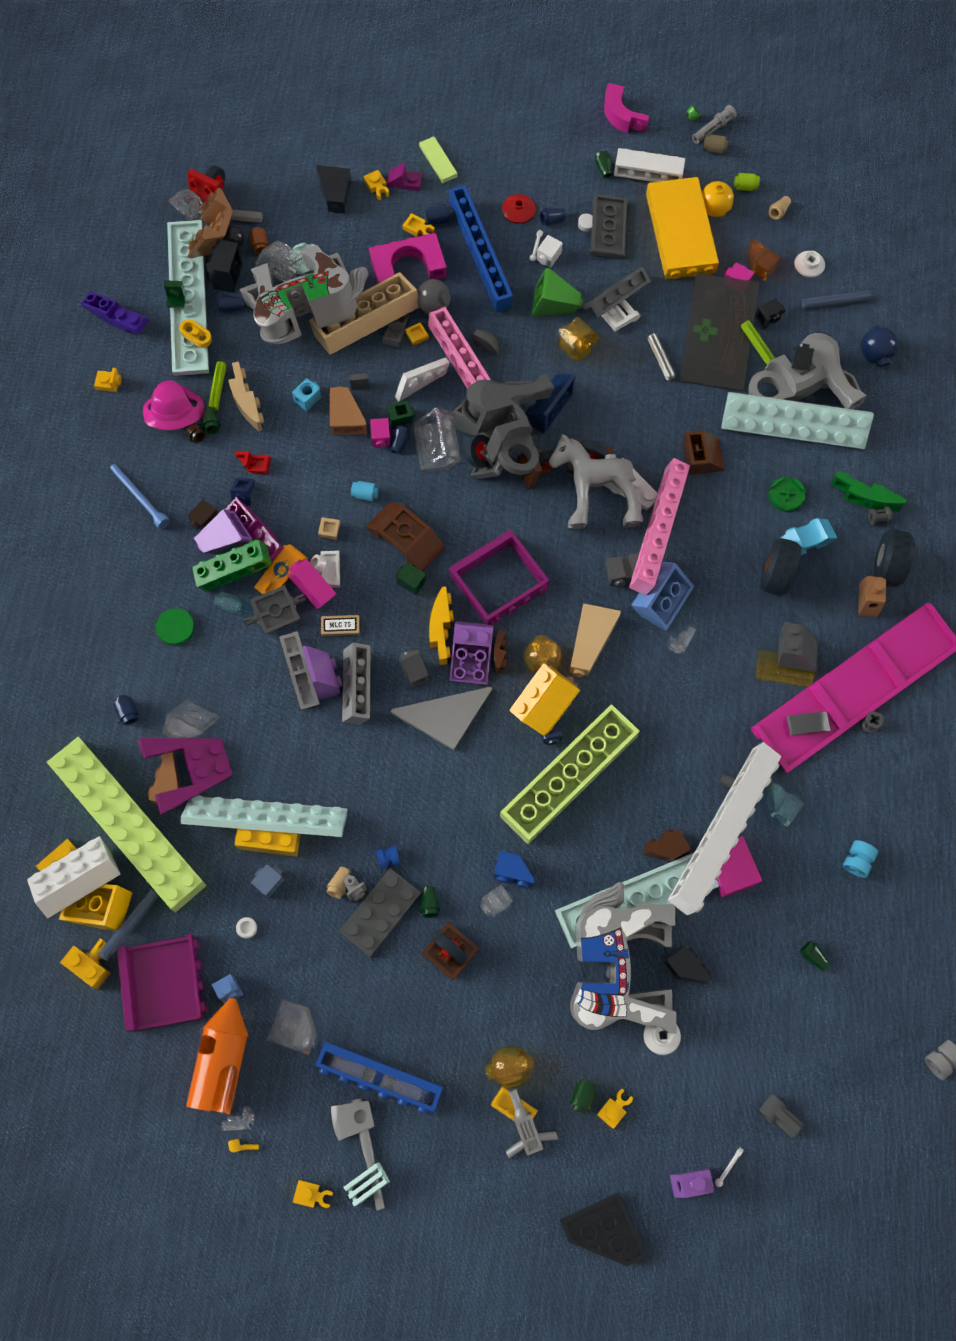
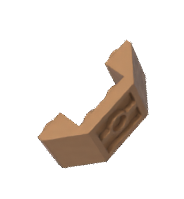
M219 187L215 193L211 192L207 200L208 202H204L200 209L202 212L200 220L210 226L206 225L203 230L199 229L195 240L192 239L187 247L189 249L187 257L189 258L210 255L217 239L222 240L226 234L233 210L222 189Z

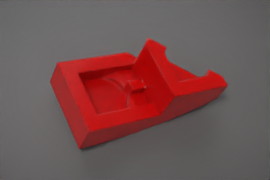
M249 451L234 452L250 473L268 475L271 462L269 455H251Z

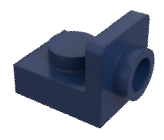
M236 478L230 490L232 501L237 497L244 504L250 506V495L255 486L254 479Z
M558 721L548 735L543 736L541 734L543 744L555 745L562 740L563 733L560 731Z

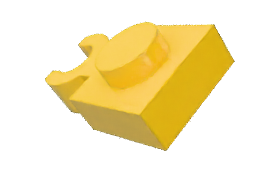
M379 170L363 176L364 182L371 193L376 191L378 200H381V193H385L389 197L386 181Z
M412 213L402 225L403 230L416 237L419 234H422V236L429 234L427 232L435 233V228L432 225H426V220Z
M624 1089L617 1092L616 1101L609 1098L596 1114L612 1129L616 1127L627 1113L622 1107L629 1105L633 1100L632 1096L627 1101L621 1099V1094L625 1091Z
M298 1180L293 1203L314 1208L315 1203L319 1202L322 1207L329 1208L331 1204L325 1203L323 1198L325 1195L333 1196V1192L330 1190L318 1192L320 1185Z

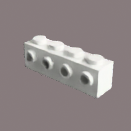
M618 148L614 176L651 182L682 179L685 158Z

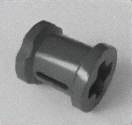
M887 506L879 510L869 509V523L871 525L879 522L890 523L892 521L890 507Z
M874 711L870 712L861 722L863 731L870 734L876 732L883 724V716Z

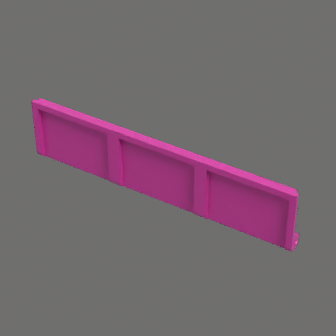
M926 603L751 727V731L757 739H761L781 755L778 763L784 772L788 773L862 720L870 712H873L956 652V636L934 606ZM827 712L830 731L790 736L787 716Z

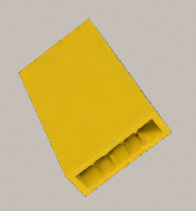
M698 177L648 183L646 197L665 279H678L680 277H694L696 275L716 273L719 261Z

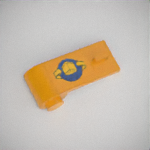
M291 544L284 545V549L279 553L272 566L267 569L254 588L261 594H265L283 586L289 579L287 576L291 572L289 568L299 559L303 562L305 559L308 560V558Z

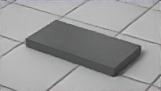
M594 194L590 255L624 259L627 198Z

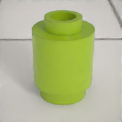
M738 173V176L734 178V187L739 191L758 190L760 176H756L753 173Z

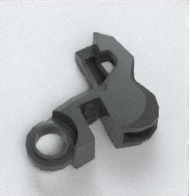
M546 373L534 382L506 381L500 383L491 380H479L468 388L467 397L462 402L463 416L477 434L494 429L486 450L492 462L498 457L500 464L510 473L518 475L528 474L534 470L538 463L539 454L537 448L533 445L531 437L533 429L520 404L550 398L554 386ZM508 452H522L527 457L528 463L519 464L514 462L509 457Z

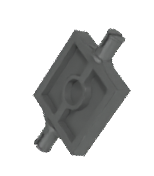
M285 585L250 600L254 609V615L244 619L246 626L258 622L265 635H268L298 622L300 617L296 611V605L306 601L304 594L293 598L288 593Z

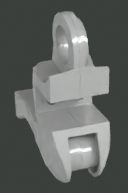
M823 333L810 334L802 342L810 344L809 348L814 349L810 371L792 369V363L785 355L770 360L764 371L756 373L751 378L748 386L749 395L765 397L759 393L757 386L761 383H770L776 387L778 394L768 398L789 401L801 400L820 388H830L839 398L844 408L858 410L867 396L860 390L854 375L842 370L837 341Z

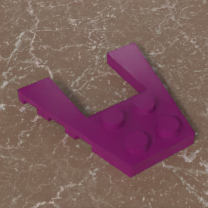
M139 738L138 740L143 759L182 750L193 785L156 794L155 798L161 815L233 775L221 738Z

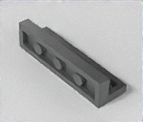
M643 266L616 281L582 306L584 310L592 307L598 318L651 281Z

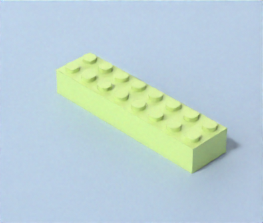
M611 704L500 812V818L529 844L638 737L640 731Z

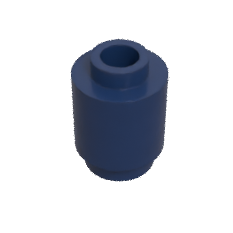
M446 204L432 206L426 210L429 224L433 223L434 225L447 222L449 217H452L450 206L447 207Z
M126 695L117 697L113 706L120 722H123V725H130L138 721V711L132 697H127Z

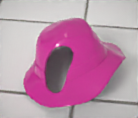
M167 380L160 383L154 389L152 398L144 404V422L151 427L162 430L180 429L197 422L203 416L204 402L200 396L175 381ZM189 399L196 401L197 406L193 407Z

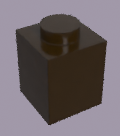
M202 499L188 514L191 521L190 525L197 531L199 529L202 531L218 515V512Z

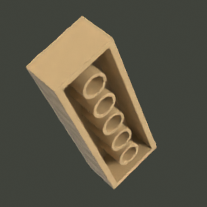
M399 272L361 292L356 298L357 310L349 319L318 329L314 318L310 319L309 322L314 337L331 355L419 308L418 292Z

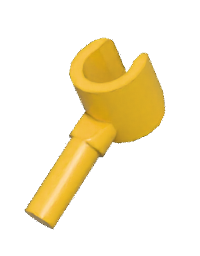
M239 1139L228 1142L229 1150L233 1153L245 1150H259V1144L240 1145Z

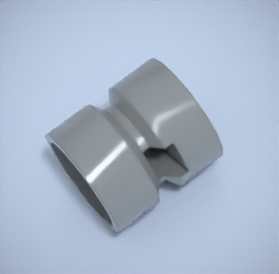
M946 1040L938 1047V1052L932 1051L924 1058L929 1069L941 1080H945L953 1073V1069L956 1070V1045L950 1040Z

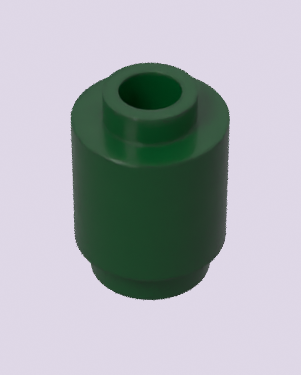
M580 1079L579 1084L575 1086L570 1104L573 1105V1110L585 1113V1110L590 1111L596 1094L595 1084Z

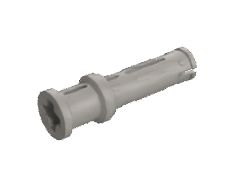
M727 105L725 110L715 114L712 121L692 135L693 142L699 144L705 139L706 135L709 136L718 128L725 127L728 121L735 119L737 113L734 107Z

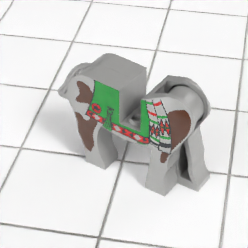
M314 245L301 250L306 267L313 270L314 273L291 279L274 287L273 277L268 263L251 269L256 283L241 288L240 291L246 306L254 310V320L261 327L260 335L262 340L273 344H282L302 335L296 317L311 312L318 329L347 320L353 316L357 310L356 298L364 289L365 281L368 277L367 268H356L348 275L338 253L328 256L322 252L318 245Z

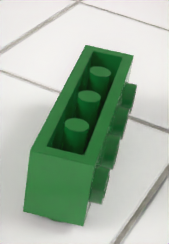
M252 540L242 547H235L225 554H218L215 558L201 561L198 565L193 566L192 569L197 588L208 592L272 566L267 545L260 540Z

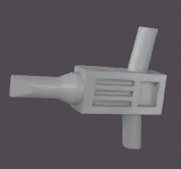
M517 1089L509 1091L515 1108V1117L513 1119L521 1140L506 1150L508 1159L522 1149H525L527 1156L543 1150L542 1141L558 1140L555 1131L537 1133L531 1114L523 1107Z

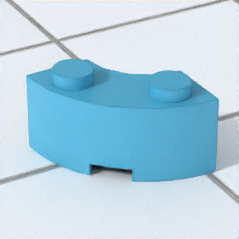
M820 518L813 519L806 526L790 528L781 537L797 542L802 547L801 555L807 554L806 550L816 546L819 549L837 539L829 520Z

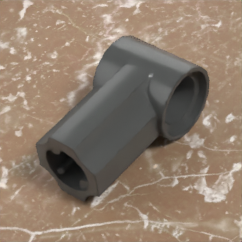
M772 1094L758 1110L766 1120L777 1125L790 1138L798 1134L803 1126V1123L786 1109V1105Z

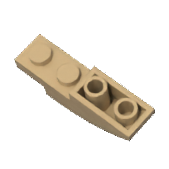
M239 362L232 363L235 379L228 381L236 405L245 419L255 429L262 431L261 424L264 423L262 412L258 413L257 409L261 408L259 398L255 397L253 391L249 390L248 383L244 384V379H247L245 369L240 367Z

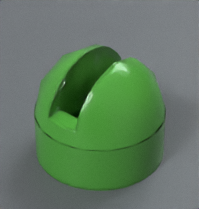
M692 105L687 110L686 116L689 120H696L701 116V113Z

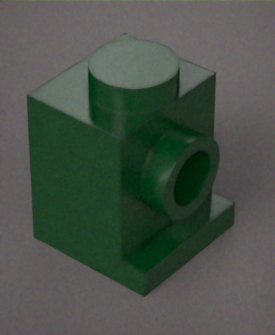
M408 400L387 405L392 429H396L397 426L413 423L415 412L413 406H409Z

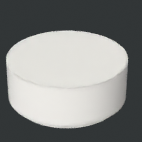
M582 214L579 217L578 227L584 232L591 231L592 215Z
M316 554L312 557L310 563L319 574L326 567V558Z
M245 917L238 921L236 931L240 937L249 939L256 934L257 924L253 919Z

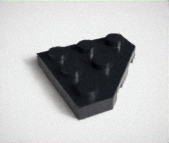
M618 1192L559 1220L568 1242L625 1266L634 1264L647 1257Z

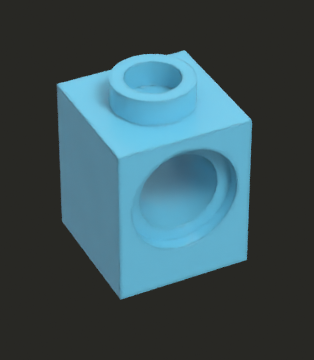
M306 378L292 391L294 402L307 412L322 398L320 386Z

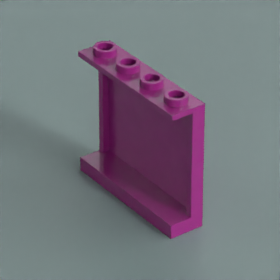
M188 934L186 937L149 944L117 947L125 1031L135 1032L205 1018L204 1013H207L206 1001L202 1000V992H204L205 988L203 979H200L199 971H202V963L200 959H197V951L200 949L198 938Z

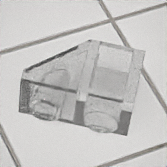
M189 188L180 189L168 199L170 204L191 221L202 213L200 211L203 205L201 198Z

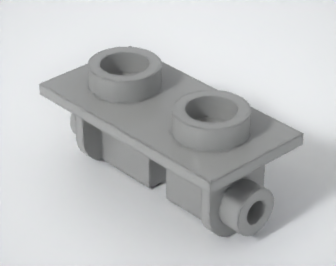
M347 876L344 884L348 890V893H346L350 902L353 900L358 901L365 896L366 886L364 882L359 884L354 876Z

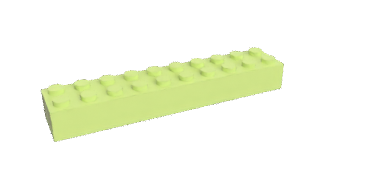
M79 737L75 738L47 761L48 765L171 910L176 913L207 886Z

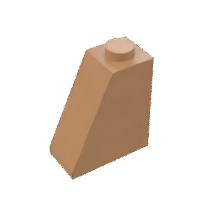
M337 386L330 388L331 435L367 434L366 421L348 387Z

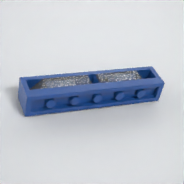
M324 1042L315 1065L320 1068L319 1073L329 1077L331 1073L339 1075L338 1080L350 1084L352 1080L359 1083L358 1088L368 1092H370L371 1088L379 1091L378 1096L388 1100L390 1096L398 1098L397 1103L409 1107L411 1103L418 1106L417 1111L429 1115L430 1111L435 1113L443 1091V1087L328 1042Z

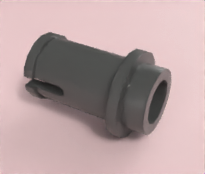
M723 773L719 784L731 788L736 778Z

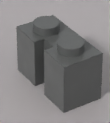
M639 553L631 554L624 558L619 556L606 559L605 569L609 586L621 587L626 583H631Z

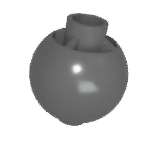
M429 279L424 281L417 289L418 306L424 313L429 315L430 312L443 307L448 308L451 301V293L444 282L438 279Z

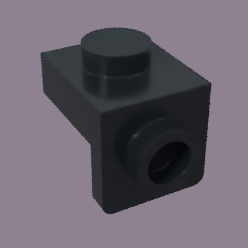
M799 343L798 346H793L792 369L810 371L814 352L813 348H809L810 344Z

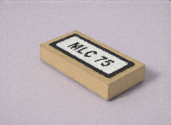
M359 615L321 616V635H360Z

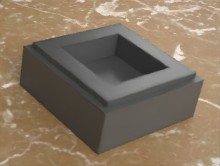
M368 374L350 375L351 390L369 388Z

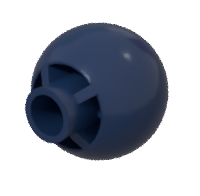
M879 326L870 328L861 343L864 357L870 362H877L878 367L891 364V358L895 355L898 348L895 334L891 330L880 328Z

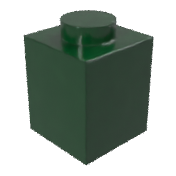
M406 563L404 567L401 566L396 573L397 584L414 595H417L426 582V574L409 563Z

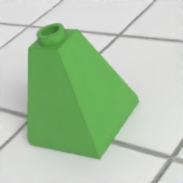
M546 268L535 286L531 316L575 313L577 309H581L583 304L581 293L550 268Z

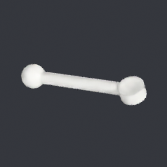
M539 230L536 235V243L534 246L533 253L530 256L531 261L536 260L535 255L537 252L540 238L543 235V231Z
M739 1147L720 1178L715 1180L717 1187L723 1186V1180L744 1150Z

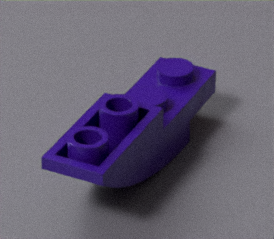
M90 291L80 303L103 321L126 333L132 331L139 334L149 322L147 317L121 307L117 301Z

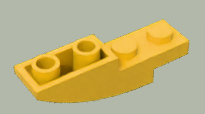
M442 587L437 595L429 625L430 648H438L440 665H447V658H451L450 647H446L445 640H448L447 629L451 628L450 622H454L453 610L449 611L448 604H452L451 593H447L446 587Z

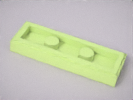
M435 137L419 143L421 150L442 183L457 177L456 170Z

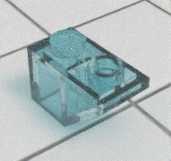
M771 781L765 788L770 815L787 827L792 823L804 804L798 796L786 792L781 784Z

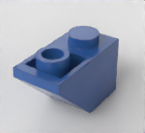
M499 851L494 878H497L498 882L506 884L509 881L515 882L517 886L522 888L533 887L535 879L520 855Z

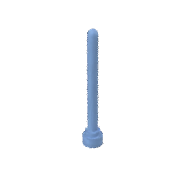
M112 464L110 469L153 516L156 527L158 529L167 527L170 523L167 515L158 512L116 464Z

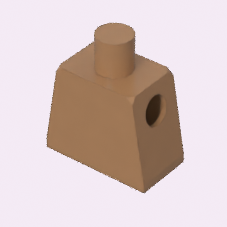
M866 576L859 582L858 616L877 618L886 602V579Z

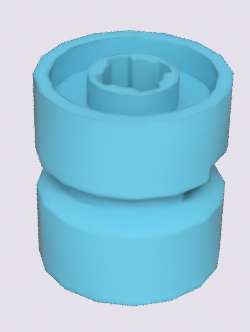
M855 840L849 850L851 855L846 857L843 868L853 875L866 878L872 868L870 863L875 861L878 850L866 842Z

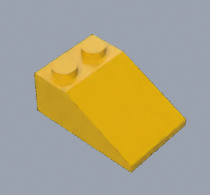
M104 884L61 911L59 920L108 931H118L119 927L123 925L133 892L118 885Z

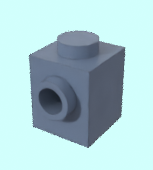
M266 864L265 867L261 866L256 871L255 878L251 884L269 899L283 883L284 879L281 876L283 872L275 865L271 868Z

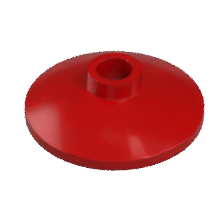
M522 194L509 196L502 205L504 217L515 224H523L530 221L536 212L534 201Z

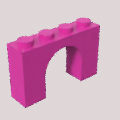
M436 233L369 248L370 261L377 284L394 276L392 268L394 263L405 256L419 258L425 264L429 279L447 277L446 264Z

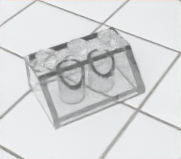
M437 407L412 423L421 472L448 469L461 461L452 412Z

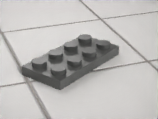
M389 868L338 932L371 958L420 897L421 892Z

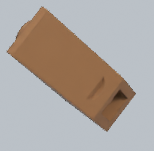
M176 752L161 756V766L156 769L154 776L156 780L148 791V800L154 805H157L156 794L181 788Z

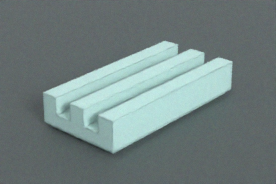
M379 1162L344 1186V1189L349 1192L348 1196L354 1201L352 1204L355 1207L390 1181ZM378 1170V1173L376 1175H374L368 1181L363 1183L357 1189H353L354 1186H356L362 1180H364L373 1172ZM382 1177L383 1181L358 1198V1193Z

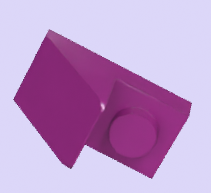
M403 162L389 171L386 185L388 187L420 191L423 173L406 171V163Z

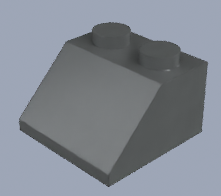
M784 622L779 634L777 666L816 672L818 640L804 625Z

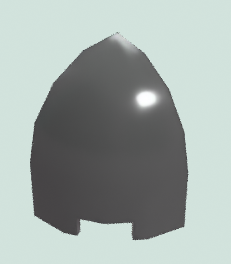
M483 328L477 329L473 334V344L498 356L500 349L496 336Z

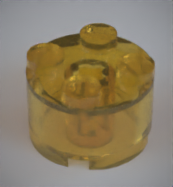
M580 317L575 318L569 325L563 326L558 332L560 335L558 346L572 360L580 361L592 352L590 350L592 345L596 346L598 342V334Z

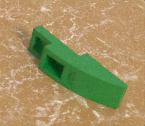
M840 471L836 473L831 482V485L846 492L843 499L869 509L879 510L888 506L891 511H900L907 502L900 494L889 491L883 485H878L874 482L870 488L864 482L857 481L847 473Z

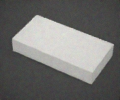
M321 551V555L326 558V567L321 576L331 588H339L340 552Z

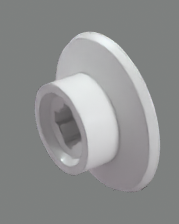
M804 251L795 258V268L803 276L816 277L825 269V261L816 251Z
M677 1024L676 1034L666 1032L667 1039L662 1040L659 1038V1032H664L662 1028L658 1026L645 1027L644 1041L652 1052L658 1055H667L674 1052L679 1046L681 1034Z

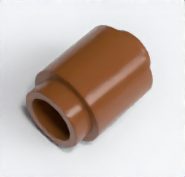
M260 227L253 228L249 232L252 250L257 255H263L268 252L269 248L266 231Z

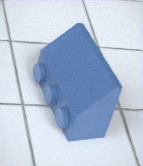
M662 562L655 586L647 595L639 593L631 606L642 618L667 631L693 590L694 585L676 563Z

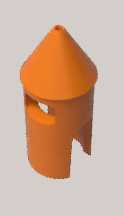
M229 998L202 1027L203 1033L186 1107L231 1114L247 1037H249L235 998Z

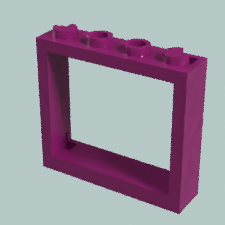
M511 529L449 567V576L484 624L487 625L497 624L503 616L513 614L517 607L522 604L527 605L532 601L533 597L544 594L549 587V579ZM510 545L538 584L488 615L460 576Z

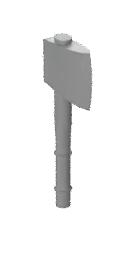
M362 1098L353 1100L349 1104L331 1106L332 1124L338 1141L359 1133L367 1169L375 1164L369 1129L375 1127L370 1101H362ZM376 1170L371 1175H369V1178H372L374 1175H376L378 1171ZM379 1179L371 1184L372 1188L379 1183ZM380 1189L373 1194L376 1210L385 1208Z

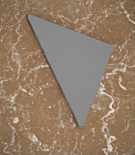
M482 688L392 709L390 713L454 751L492 692V688Z

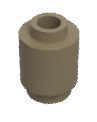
M713 134L705 136L703 149L707 150V152L723 154V151H727L728 141L725 136Z

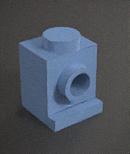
M231 974L212 984L218 998L224 1004L229 998L237 999L243 995L235 977Z

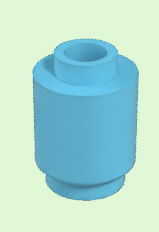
M353 482L351 496L355 497V499L373 502L374 498H378L379 488L376 487L375 483Z

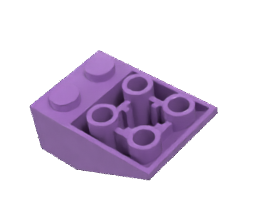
M456 621L449 681L488 684L494 625Z

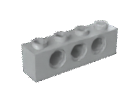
M352 643L343 650L342 723L361 725L370 719V645Z

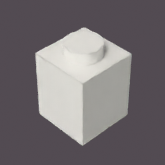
M547 235L537 249L536 260L542 265L551 268L562 253L563 243Z

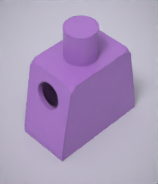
M710 1168L670 1175L674 1198H687L714 1192Z

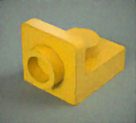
M112 368L111 372L97 371L94 383L95 389L117 392L118 385L120 386L122 381L117 368Z

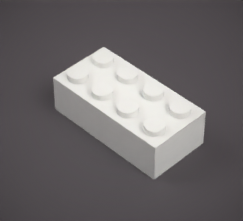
M99 836L94 840H90L79 849L70 852L59 861L53 862L50 866L35 873L27 880L35 904L48 919L121 874L111 851Z

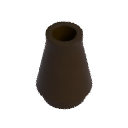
M193 423L183 427L191 442L200 443L204 440L206 433L201 426Z

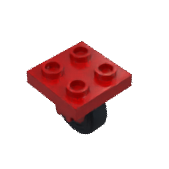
M211 166L204 174L193 169L187 172L190 199L203 205L204 202H208L207 200L211 192L215 193L218 187L222 190L224 188L225 171L219 166Z

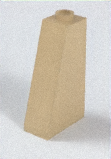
M583 603L569 673H573L576 677H588L614 630L621 611Z

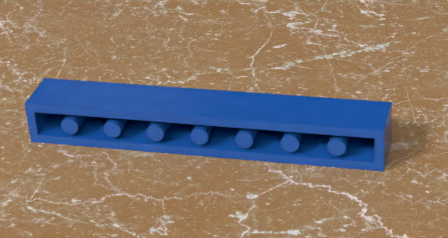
M462 185L449 189L450 206L495 312L512 308V292L466 186Z

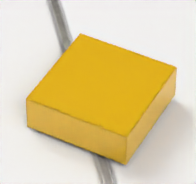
M421 322L405 329V333L413 346L429 339V335Z

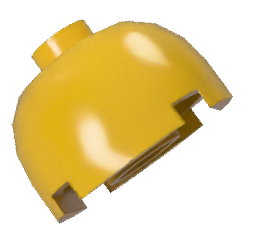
M714 181L706 185L702 190L707 215L722 217L732 209L734 194L728 184Z

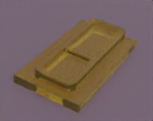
M758 650L755 679L809 687L813 684L815 672L777 666L778 652Z

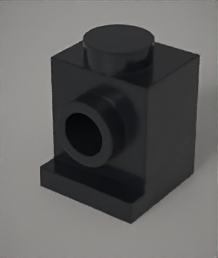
M776 298L759 306L755 317L765 330L770 323L774 324L781 319V315L785 313V308Z

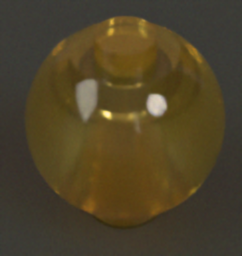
M538 635L527 646L524 653V661L527 668L533 674L538 672L543 663L558 670L562 662V652L556 642L548 639L546 635Z
M515 1045L501 1047L494 1053L491 1063L486 1064V1074L489 1081L496 1080L504 1088H519L531 1076L532 1069L534 1068L533 1058L528 1056L527 1052L521 1047Z

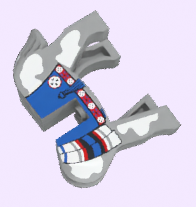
M618 882L610 889L593 896L585 904L581 916L577 920V960L582 962H610V966H607V978H610V982H577L570 1001L572 1017L578 1024L591 1030H599L619 1019H627L646 1026H658L667 1033L676 1034V1012L672 1011V989L629 994L631 965L626 942L635 938H645L656 942L662 947H672V926H675V906L673 904H639L628 909H616L624 902V884Z

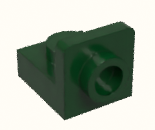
M165 280L164 289L167 294V307L184 308L186 291L183 282Z

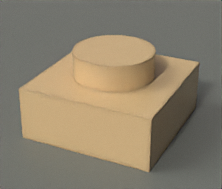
M322 517L318 536L337 540L340 520Z

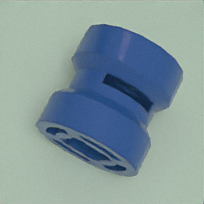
M396 845L390 846L388 850H376L380 869H385L391 864L393 866L400 865Z

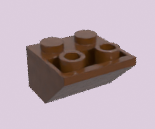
M704 430L685 432L682 444L686 464L690 465L688 475L725 470L717 436Z

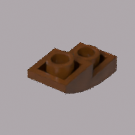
M499 630L497 633L494 647V668L497 674L500 673L501 669L505 670L508 662L506 651H504L508 639H505L506 632Z

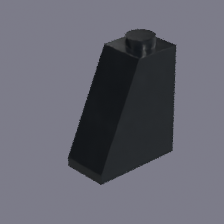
M317 165L318 181L328 212L345 213L352 180L350 169Z

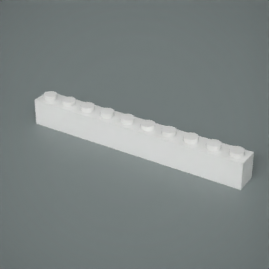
M764 742L752 749L668 899L670 903L686 915L694 912L697 913L704 906L703 900L712 891L713 881L720 876L722 865L730 858V850L739 841L737 837L746 828L747 819L755 812V804L763 797L762 791L770 784L771 775L779 767L778 762L781 755Z

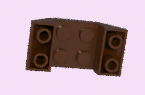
M390 502L365 527L376 538L380 539L383 537L406 556L407 563L420 571H423L445 549V546L431 527L401 504Z

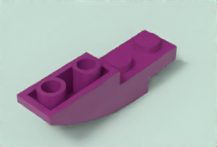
M236 497L225 509L235 511L253 540H260L267 545L271 562L284 549L272 530L239 498Z

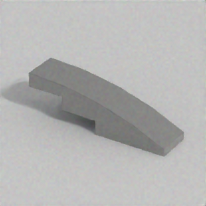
M298 631L280 636L279 638L301 710L320 704Z

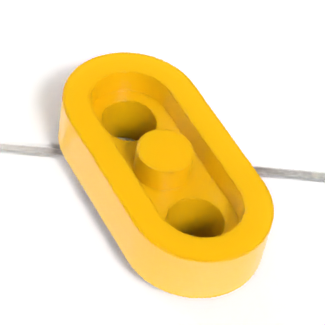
M191 319L181 322L179 329L183 337L200 348L208 347L211 344V334L203 326Z

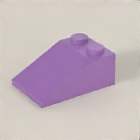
M302 646L318 699L322 700L341 694L339 687L343 685L340 676H335L334 670L337 669L335 659H330L327 652L309 646Z

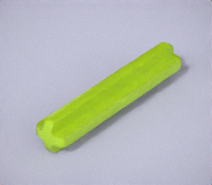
M749 320L744 322L741 328L766 365H768L770 360L775 359V357Z
M220 361L216 363L208 407H213L214 411H217L219 408L227 367L225 362Z

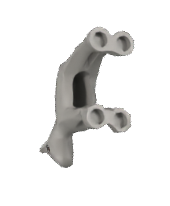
M562 434L548 463L552 468H557L564 463L571 462L574 467L577 509L568 521V529L577 530L585 528L589 511V488L608 483L618 487L627 500L628 511L623 519V527L640 526V523H643L642 507L638 499L637 487L631 483L636 480L631 461L616 458L615 454L605 455V459H591L579 441L572 438L569 439L566 435Z

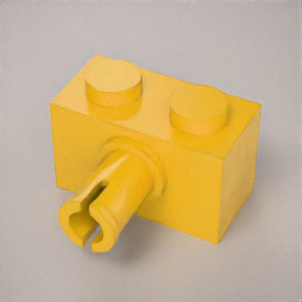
M101 938L89 953H85L73 945L60 962L89 986L97 990L111 974L110 971L99 964L101 957L98 956V953L106 945V942Z

